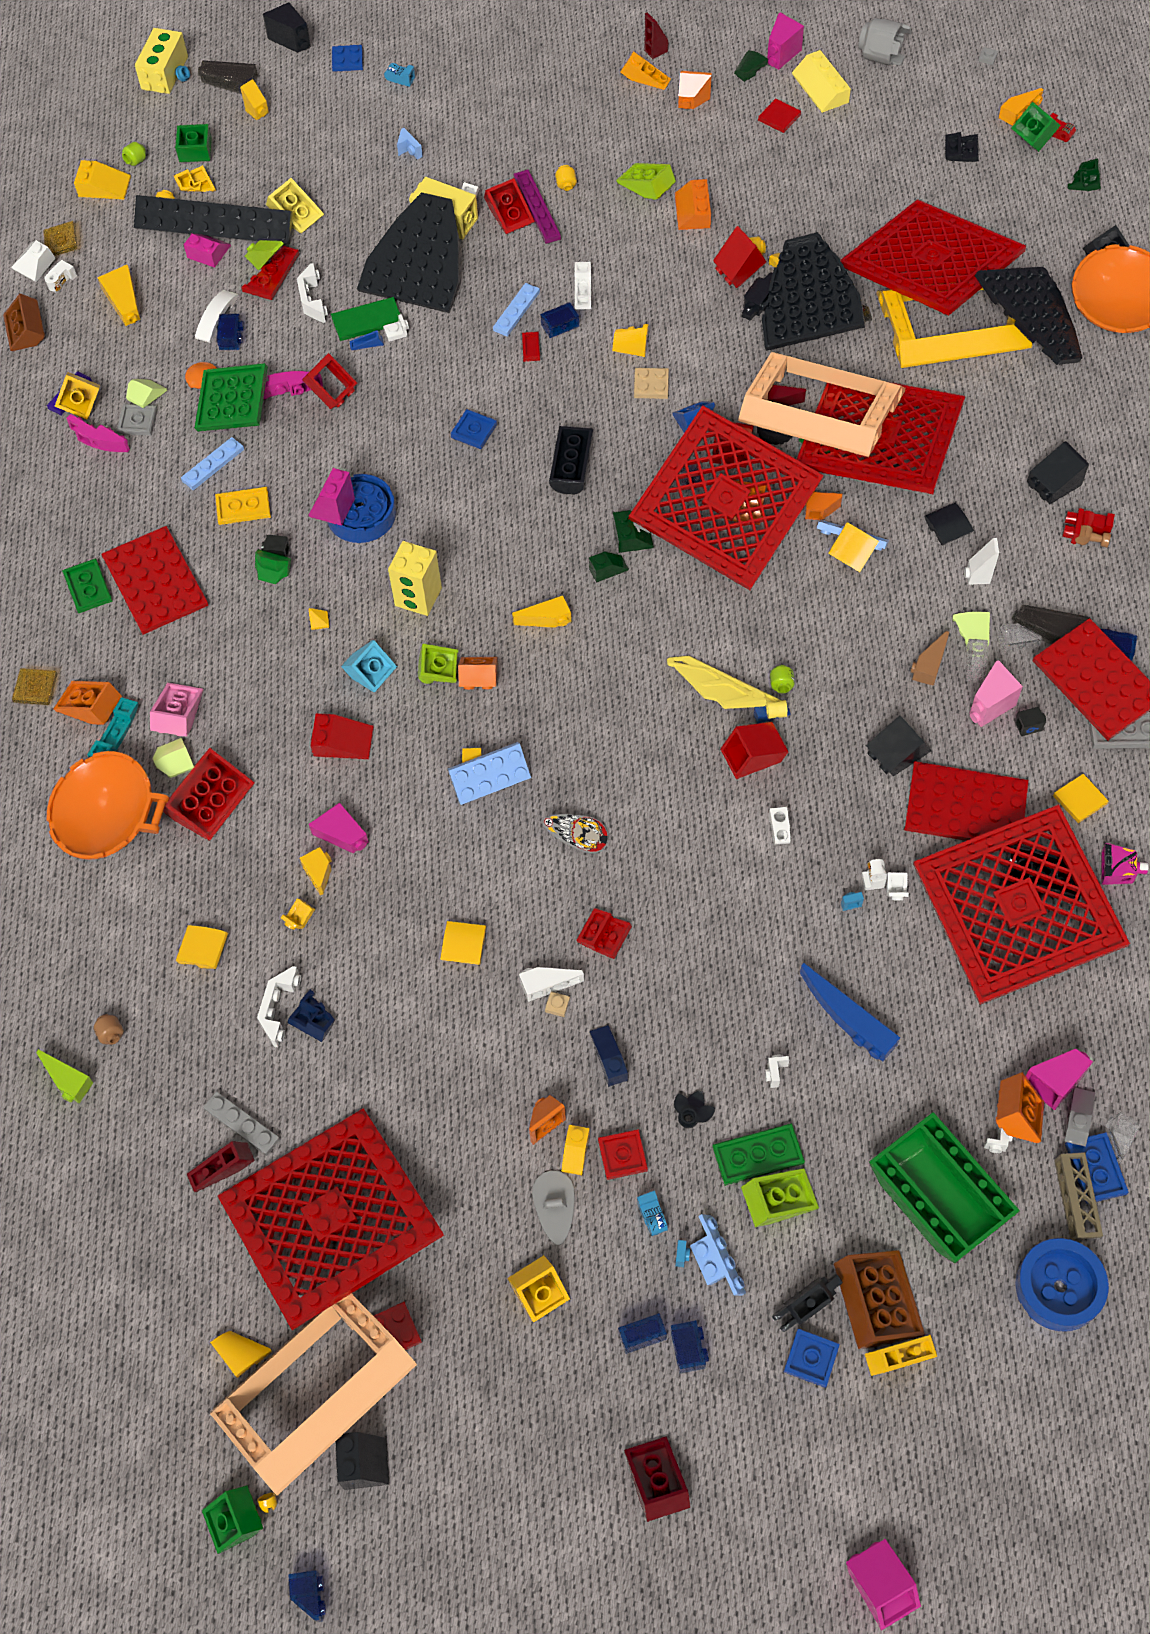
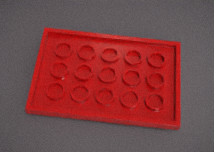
M167 526L101 554L142 635L209 606Z
M1090 618L1033 657L1032 661L1107 741L1150 711V680Z
M914 761L904 830L967 841L1025 818L1029 780Z

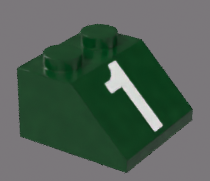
M631 510L613 512V527L619 553L654 548L651 532L628 519L632 512Z

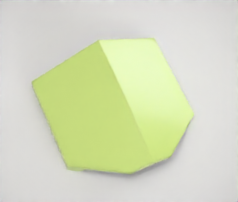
M133 379L128 383L126 398L128 401L144 408L165 393L167 389L152 380Z
M182 738L158 747L153 756L156 768L170 778L185 773L194 767Z

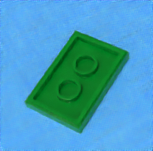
M96 558L62 570L78 614L113 602Z

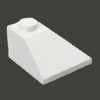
M35 240L29 244L11 268L37 282L55 260V256L47 246Z

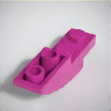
M290 371L268 375L263 400L289 391L291 396L310 391L311 389L302 380L309 372ZM318 373L314 379L323 387L321 374Z
M72 414L66 418L70 429L75 431L78 441L93 448L110 452H128L130 450L128 440L124 436L116 434L111 428H106L103 425H99L96 428L94 425H89L82 418L75 417Z

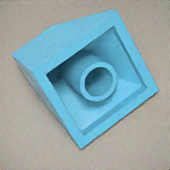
M372 640L354 652L341 667L353 680L375 692L397 666L381 647Z

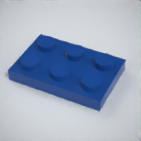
M1107 1132L1089 1136L1086 1147L1068 1142L1065 1143L1068 1153L1086 1154L1096 1202L1124 1196L1129 1193ZM1070 1159L1073 1168L1079 1172L1082 1168L1080 1159ZM1077 1178L1081 1191L1084 1192L1086 1189L1085 1182Z

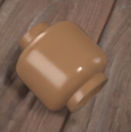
M104 1014L97 1018L93 1027L98 1040L102 1044H116L124 1032L118 1018L109 1014Z

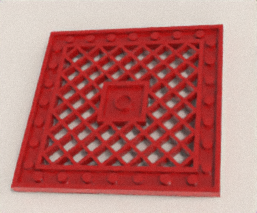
M917 199L840 261L845 269L949 316L982 288L975 277L979 270L1005 269L1025 252L1026 245Z
M827 383L815 413L834 419L843 416L844 418L840 420L860 425L870 408L869 405L873 403L876 396ZM897 384L905 388V392L899 401L903 405H897L894 412L889 411L882 424L881 436L871 452L876 455L867 457L841 449L836 450L834 447L822 446V444L804 439L796 460L821 473L934 494L965 402V396Z
M702 406L630 513L628 519L751 591L824 475L707 407ZM715 437L716 443L708 444L706 438ZM703 439L704 445L698 446ZM730 445L731 452L723 453L722 447ZM718 448L719 454L711 456L709 449ZM706 450L707 457L699 458L697 452ZM694 453L695 459L689 460L692 454ZM745 454L746 461L738 462L737 455ZM733 457L734 463L726 464L724 458ZM721 459L722 465L714 467L712 461ZM709 461L710 468L701 469L700 463ZM760 463L761 469L753 471L752 464ZM697 464L698 470L689 472L688 466ZM748 465L749 472L741 473L740 467ZM685 467L686 473L680 474L682 469ZM736 468L737 474L729 476L727 469ZM724 470L725 475L720 473V475L717 478L715 472ZM775 472L777 478L769 480L767 473ZM712 473L713 479L705 481L703 474ZM763 474L765 481L756 482L755 476ZM699 475L701 482L692 483L691 477ZM751 477L752 483L744 485L743 478ZM687 478L689 484L680 486L679 479ZM675 481L677 487L670 488ZM790 481L792 487L784 488L782 482ZM778 483L780 490L771 491L770 484ZM712 485L710 490L707 492L706 486ZM766 486L768 492L759 494L758 487ZM703 487L704 493L695 495L694 488ZM754 488L756 495L749 496L751 492L749 489ZM690 489L692 496L683 497L682 491ZM678 492L680 498L671 500L669 493ZM792 492L789 498L786 499L785 493ZM781 494L783 501L774 502L773 496ZM666 495L667 501L661 502ZM769 497L771 503L762 505L761 498ZM698 499H703V506H698ZM757 499L759 506L750 508L749 501ZM693 501L695 507L686 509L685 502ZM745 502L746 509L740 510V508ZM681 503L683 510L674 511L673 505ZM669 506L670 512L662 514L660 507ZM783 506L780 512L777 513L776 507ZM772 508L774 515L765 516L764 510ZM709 510L710 516L701 518L700 511ZM760 511L762 517L753 519L752 512ZM696 512L698 519L689 520L688 514ZM748 513L749 520L741 522L740 515ZM684 515L685 521L677 523L675 516ZM736 516L737 523L729 524L728 519L733 521ZM672 517L673 522L666 518ZM724 518L725 525L717 527L715 520ZM774 520L770 527H768L767 521ZM711 521L713 528L704 529L703 522ZM763 522L765 529L756 531L755 524ZM699 524L701 530L692 532L691 525ZM751 525L753 532L744 533L742 526ZM687 526L688 531L681 527ZM739 527L740 534L732 536L730 529ZM727 530L728 537L720 538L718 531ZM715 533L716 539L707 541L706 534ZM765 534L759 542L758 535ZM702 535L703 540L698 538L697 536ZM754 536L756 543L747 545L746 538ZM742 539L744 546L735 547L733 540ZM730 541L731 548L723 550L721 543ZM717 544L719 549L715 548L712 545ZM756 548L750 556L749 549ZM745 550L746 557L738 559L736 552ZM733 553L734 558L727 554Z
M1059 804L913 862L914 868L979 1005L1130 945ZM1037 836L1035 842L1027 840ZM1040 837L1051 840L1048 847L1037 844ZM1053 842L1055 843L1058 851L1051 849ZM1019 843L1017 849L1010 848V846ZM1022 844L1032 847L1030 855L1019 851ZM1035 849L1046 852L1044 859L1033 856ZM1001 850L998 857L991 855L992 853ZM1004 851L1014 854L1011 862L1001 858ZM1048 854L1059 857L1057 865L1046 861ZM1017 856L1027 859L1025 867L1014 863ZM982 858L980 864L973 862L974 860ZM985 858L996 862L993 869L983 866ZM1062 859L1067 868L1059 866ZM1030 861L1041 864L1038 872L1028 868ZM999 863L1009 867L1007 874L996 870ZM964 865L962 871L954 869L956 867ZM967 865L977 869L975 876L964 873ZM1044 866L1054 869L1052 877L1041 873ZM1012 868L1023 872L1020 879L1010 876ZM981 870L991 874L988 881L978 878ZM1057 871L1068 874L1066 882L1055 878ZM949 872L959 876L957 883L946 880ZM1025 873L1036 877L1034 884L1030 877L1023 880ZM994 875L1004 879L1002 886L991 883ZM962 877L973 881L970 889L960 885ZM1070 877H1072L1075 885L1068 883ZM1039 878L1050 882L1047 889L1037 886ZM1007 880L1014 882V884L1005 887ZM975 883L986 886L984 893L973 890ZM1052 883L1063 887L1061 894L1050 891ZM947 886L954 888L952 896ZM989 888L997 890L993 892L994 898L986 895ZM1066 888L1077 892L1075 899L1064 896ZM957 890L968 893L965 901L955 897ZM1038 892L1045 894L1043 901L1041 900ZM1079 894H1081L1085 903L1077 901ZM970 895L981 898L978 906L968 902ZM1047 896L1059 899L1056 907L1045 903ZM984 900L994 903L992 911L981 907ZM1061 900L1072 904L1070 912L1059 908ZM955 903H957V904H959V905H962V909H961L960 913H959V911H958V909H957ZM997 905L1002 915L995 913ZM1075 906L1086 909L1083 917L1072 913ZM966 907L976 911L974 918L963 915ZM1046 909L1054 912L1051 919L1043 917L1047 915ZM1088 911L1090 912L1094 921L1086 918ZM979 912L989 916L987 924L976 920ZM1056 913L1067 917L1065 924L1054 921ZM992 917L1003 921L1000 929L990 925ZM1070 918L1081 922L1079 929L1067 926ZM1035 919L1033 926L1024 924ZM1038 920L1049 924L1046 932L1035 928ZM964 921L971 923L969 930H967ZM1006 923L1009 929L1016 927L1014 934L1003 930ZM1084 923L1095 927L1092 935L1081 931ZM974 925L985 928L982 936L971 932ZM1051 926L1063 929L1060 937L1049 933ZM1019 928L1030 931L1028 939L1017 935ZM1098 929L1100 934L1095 936ZM987 930L998 933L996 941L985 938ZM1065 930L1076 934L1074 942L1063 939ZM1033 933L1044 936L1041 944L1030 940ZM1001 935L1012 939L1009 946L998 943ZM1079 936L1087 938L1086 940L1077 943ZM972 938H973V939H976V940H979V944H978V946H977V949H976V946H975V944H974ZM1047 938L1058 942L1055 950L1044 946ZM1014 940L1025 944L1023 952L1012 948ZM982 942L993 946L990 954L980 950ZM1060 943L1068 946L1066 948L1058 950ZM1028 945L1039 949L1036 957L1025 953ZM996 947L1007 951L1004 959L993 955ZM1041 951L1050 953L1046 956L1040 957ZM1009 953L1020 956L1018 964L1007 961ZM980 956L988 958L986 966ZM1023 958L1031 960L1030 962L1021 965ZM991 960L1002 964L999 972L988 968ZM1005 965L1013 968L1002 973Z
M364 1108L218 1195L221 1204L291 1330L299 1327L444 1236L441 1228ZM348 1145L356 1146L354 1153L346 1152ZM362 1147L364 1148L367 1155L360 1154ZM330 1156L338 1157L336 1164L328 1163ZM344 1158L352 1159L350 1166L342 1165ZM358 1160L366 1161L364 1168L356 1167ZM371 1163L374 1164L377 1170L370 1169ZM312 1167L320 1168L318 1175L310 1174ZM326 1169L334 1170L332 1177L324 1176ZM340 1171L348 1172L346 1179L338 1178ZM354 1173L362 1174L360 1181L352 1180ZM367 1175L376 1176L374 1183L365 1182ZM381 1177L386 1185H380ZM294 1178L301 1179L299 1186L292 1185ZM307 1180L315 1181L313 1188L305 1187ZM321 1182L329 1183L327 1190L319 1189ZM335 1184L343 1185L341 1192L338 1187H335ZM349 1186L357 1187L355 1195L347 1194ZM363 1188L371 1189L369 1197L361 1196ZM275 1189L283 1190L281 1197L273 1196ZM289 1191L297 1192L295 1199L287 1198ZM377 1191L385 1192L383 1199L375 1198ZM303 1193L311 1194L308 1202L301 1201ZM391 1193L396 1201L389 1200ZM257 1200L264 1201L262 1209L255 1208ZM346 1200L353 1201L351 1208L349 1207ZM271 1202L278 1203L276 1211L268 1210ZM359 1202L367 1203L365 1211L357 1209ZM285 1204L292 1205L290 1213L282 1212ZM373 1204L381 1205L379 1213L371 1212ZM387 1206L395 1207L393 1215L385 1214ZM298 1207H302L300 1210L303 1215L296 1214ZM401 1209L406 1217L399 1216ZM253 1214H259L258 1221H256ZM266 1216L273 1217L271 1224L264 1223ZM355 1216H361V1217H362V1220H361V1223H360V1224H355V1223L358 1222V1220H357V1218H356ZM280 1218L287 1219L285 1227L277 1226ZM368 1218L377 1219L375 1227L366 1225ZM294 1220L302 1221L299 1229L291 1228ZM383 1220L391 1221L389 1229L380 1228ZM397 1222L405 1223L403 1231L395 1230ZM307 1223L310 1225L312 1231L305 1230ZM261 1229L269 1230L267 1237H265ZM350 1229L358 1230L356 1238L348 1237ZM364 1231L372 1233L370 1240L362 1239ZM275 1232L283 1233L280 1240L273 1239ZM289 1234L297 1235L294 1243L286 1242ZM378 1234L387 1235L385 1243L376 1242ZM303 1236L311 1237L309 1245L300 1244ZM317 1239L320 1244L324 1243L323 1248L315 1246ZM331 1241L339 1242L337 1250L329 1249ZM345 1243L354 1244L351 1252L343 1251ZM270 1245L278 1246L276 1254ZM360 1245L368 1247L366 1255L357 1253ZM284 1248L292 1249L290 1257L281 1256ZM298 1250L306 1251L304 1259L296 1258ZM312 1252L320 1253L318 1262L310 1260ZM326 1255L335 1256L332 1264L324 1263ZM341 1257L349 1258L347 1266L338 1265ZM280 1262L287 1263L285 1271ZM293 1264L301 1265L299 1273L291 1272ZM308 1266L316 1268L313 1276L305 1274ZM322 1269L330 1270L328 1278L319 1277ZM289 1278L297 1279L294 1287ZM303 1281L311 1282L309 1290L300 1289Z

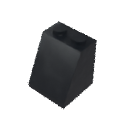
M289 2L263 13L265 29L269 40L297 53L311 47L307 23Z
M1065 441L1030 471L1027 482L1030 488L1035 489L1039 493L1042 500L1052 504L1082 485L1089 463Z
M900 715L865 745L869 749L868 755L874 761L878 759L882 763L879 767L886 775L890 772L892 776H895L912 765L914 761H918L931 752V749Z
M351 1432L344 1433L335 1441L337 1482L344 1490L389 1485L387 1440L385 1437Z

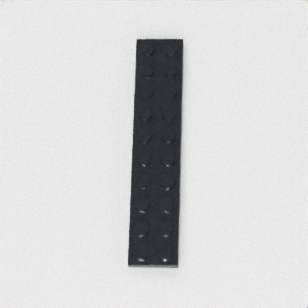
M136 195L134 228L182 234H202L211 237L249 241H282L284 244L290 245L293 212Z

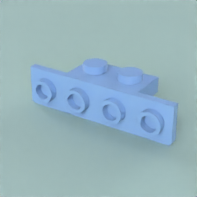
M699 1215L707 1236L693 1243L690 1247L707 1285H712L726 1277L733 1295L742 1296L746 1294L744 1281L738 1276L735 1269V1261L729 1256L726 1249V1241L720 1236L717 1229V1221L711 1215Z

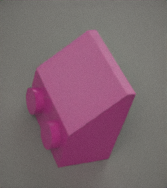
M191 234L183 244L187 258L214 268L231 246L229 243L202 234Z

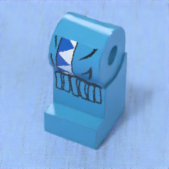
M391 63L386 69L384 76L388 81L410 87L415 79L414 66L408 65L406 68Z
M655 1191L637 1197V1205L651 1236L668 1231L667 1223Z

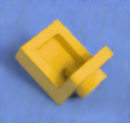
M297 898L287 915L283 914L281 919L285 921V925L290 929H303L315 909L302 899Z

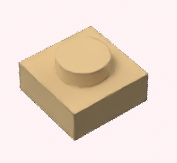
M550 992L545 1012L565 1017L570 997Z

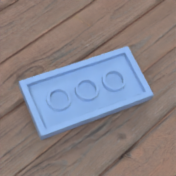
M519 742L448 768L460 805L531 778Z

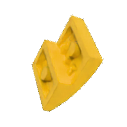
M847 522L828 554L860 572L879 541Z
M447 921L440 960L480 965L486 926Z
M188 925L176 961L179 964L216 969L228 933L218 929Z

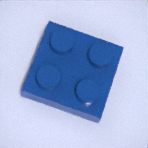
M362 45L332 46L333 72L363 70Z
M466 409L450 433L451 438L482 449L497 426V421Z
M797 1329L784 1373L826 1388L840 1344Z

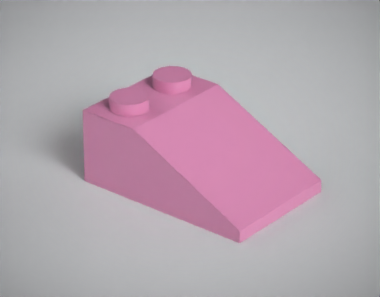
M167 683L150 711V730L187 737L192 728L203 689Z

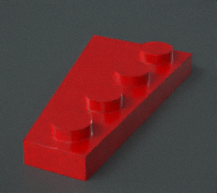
M283 246L267 265L265 264L261 267V271L257 275L254 274L250 278L251 281L248 284H244L241 287L242 292L272 300L299 256V250Z

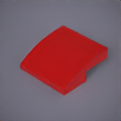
M594 908L576 941L589 949L615 959L632 926L629 922L613 918L611 913Z

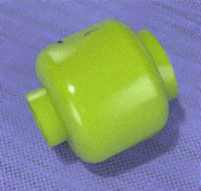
M132 142L123 148L122 158L125 163L136 166L145 160L146 150L143 145Z
M779 665L771 670V688L782 694L789 692L795 685L793 670L785 665Z

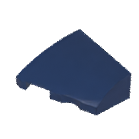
M310 989L300 1000L297 1009L289 1017L288 1024L322 1042L333 1026L335 1019L325 1010L322 1002L318 1003L312 997L314 992Z

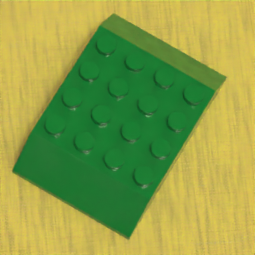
M934 1112L869 1161L880 1186L931 1246L953 1263L958 1262L1020 1212L1017 1206Z

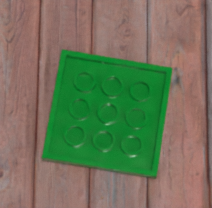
M263 363L204 370L194 427L196 431L260 426L268 366Z

